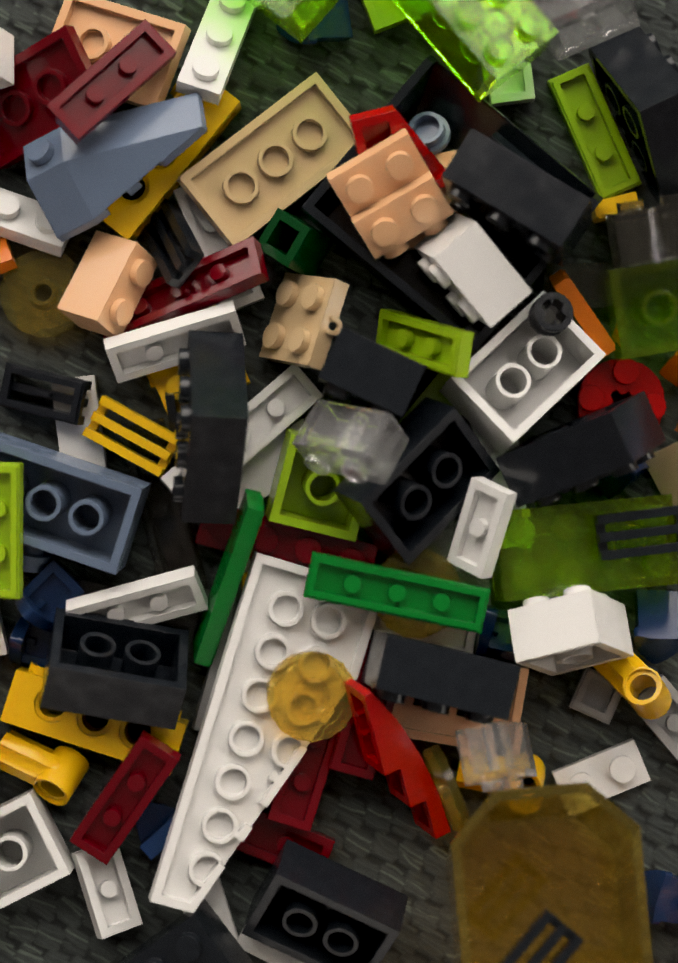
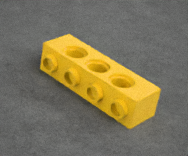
M175 84L170 94L174 98L185 96V94L176 92ZM224 90L219 105L203 100L207 132L167 166L157 165L140 179L145 183V190L140 198L128 200L121 196L108 207L111 214L102 221L105 225L122 238L132 241L138 238L143 228L151 222L153 214L155 212L158 213L161 209L160 204L162 201L169 199L173 194V190L180 186L177 182L178 177L202 159L242 109L240 101L227 90Z
M30 662L29 668L21 666L16 669L0 721L123 761L136 742L128 733L127 727L129 722L108 719L106 726L97 728L90 725L86 715L71 712L53 714L46 708L40 707L45 668L36 665L37 663ZM180 710L175 730L150 726L152 736L178 753L190 721L181 718L182 710Z

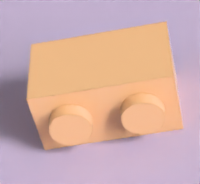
M96 230L57 309L80 328L108 337L122 334L131 321L147 285L153 278L157 263L154 257L138 242Z

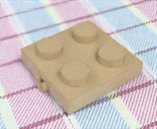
M285 272L283 281L276 292V304L270 323L263 333V345L259 357L272 362L321 371L325 364L333 336L338 335L342 328L339 316L350 284L334 278ZM331 322L336 323V329L333 331L329 329Z

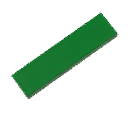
M245 489L236 515L235 525L233 524L208 597V609L203 611L193 640L194 664L209 667L213 663L265 514L261 492Z
M312 551L303 597L481 634L491 589Z

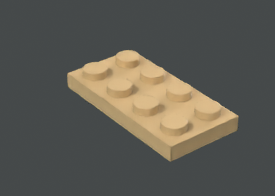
M316 71L179 176L177 182L227 245L232 246L252 237L270 222L277 208L285 211L327 177L326 174L334 169L354 145L348 117L351 114Z

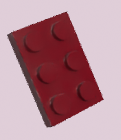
M64 25L14 56V85L0 89V169H7L23 160V146L59 128L58 124L45 112L46 106L92 66L74 26Z

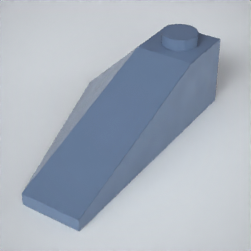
M196 92L111 114L78 144L59 127L23 146L27 182L56 237L64 242L101 223L111 214L108 207L125 192L132 196L143 186L139 180L157 165L167 166L207 132L202 97Z

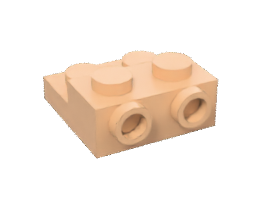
M406 128L326 174L329 183L375 260L383 255L386 259L398 257L409 247L408 240L422 232L425 236L439 233L448 225L447 218L454 214Z

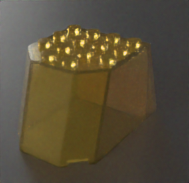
M588 782L493 791L450 842L446 868L455 963H499L545 907L584 940L566 963H653L640 826ZM551 924L545 927L516 963H526L554 930ZM563 936L541 963H548L568 939Z

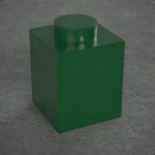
M277 208L258 241L262 246L263 252L284 266L303 275L314 276L335 240L304 220Z

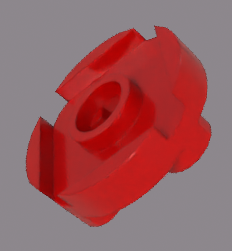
M630 358L608 360L595 366L582 379L576 397L578 418L612 404L613 398L610 395L614 391H617L620 395L628 393L630 396L645 391L659 425L666 411L664 390L658 377L647 366Z

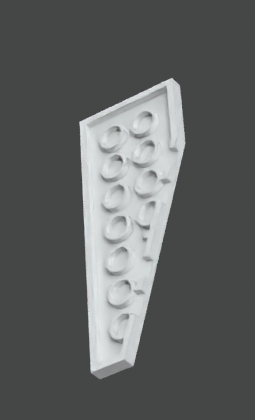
M254 551L148 897L150 902L190 913L195 912L225 869L224 865L240 842H244L253 829L251 826L263 809L269 806L308 750L307 746L323 723L326 724L335 711L333 710L346 692L344 681L351 678L356 681L359 676L378 612L303 597L308 567Z

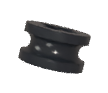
M549 292L543 294L531 305L528 320L536 333L543 336H555L570 325L573 319V307L564 295L558 292ZM542 305H544L545 309H548L551 305L558 309L556 318L560 321L559 324L557 320L549 324L543 319L546 312L541 308Z

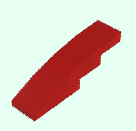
M352 678L344 681L364 761L386 776L390 793L411 808L416 825L435 839L450 833L451 830L438 790L420 753L401 724L373 692Z

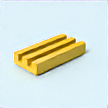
M102 395L98 402L100 405L97 411L93 412L90 418L91 422L88 427H85L82 435L150 473L162 477L176 451L177 441L182 439H175L174 432L116 400ZM109 409L168 441L166 449L106 417ZM100 426H104L160 457L159 462L156 463L98 431Z

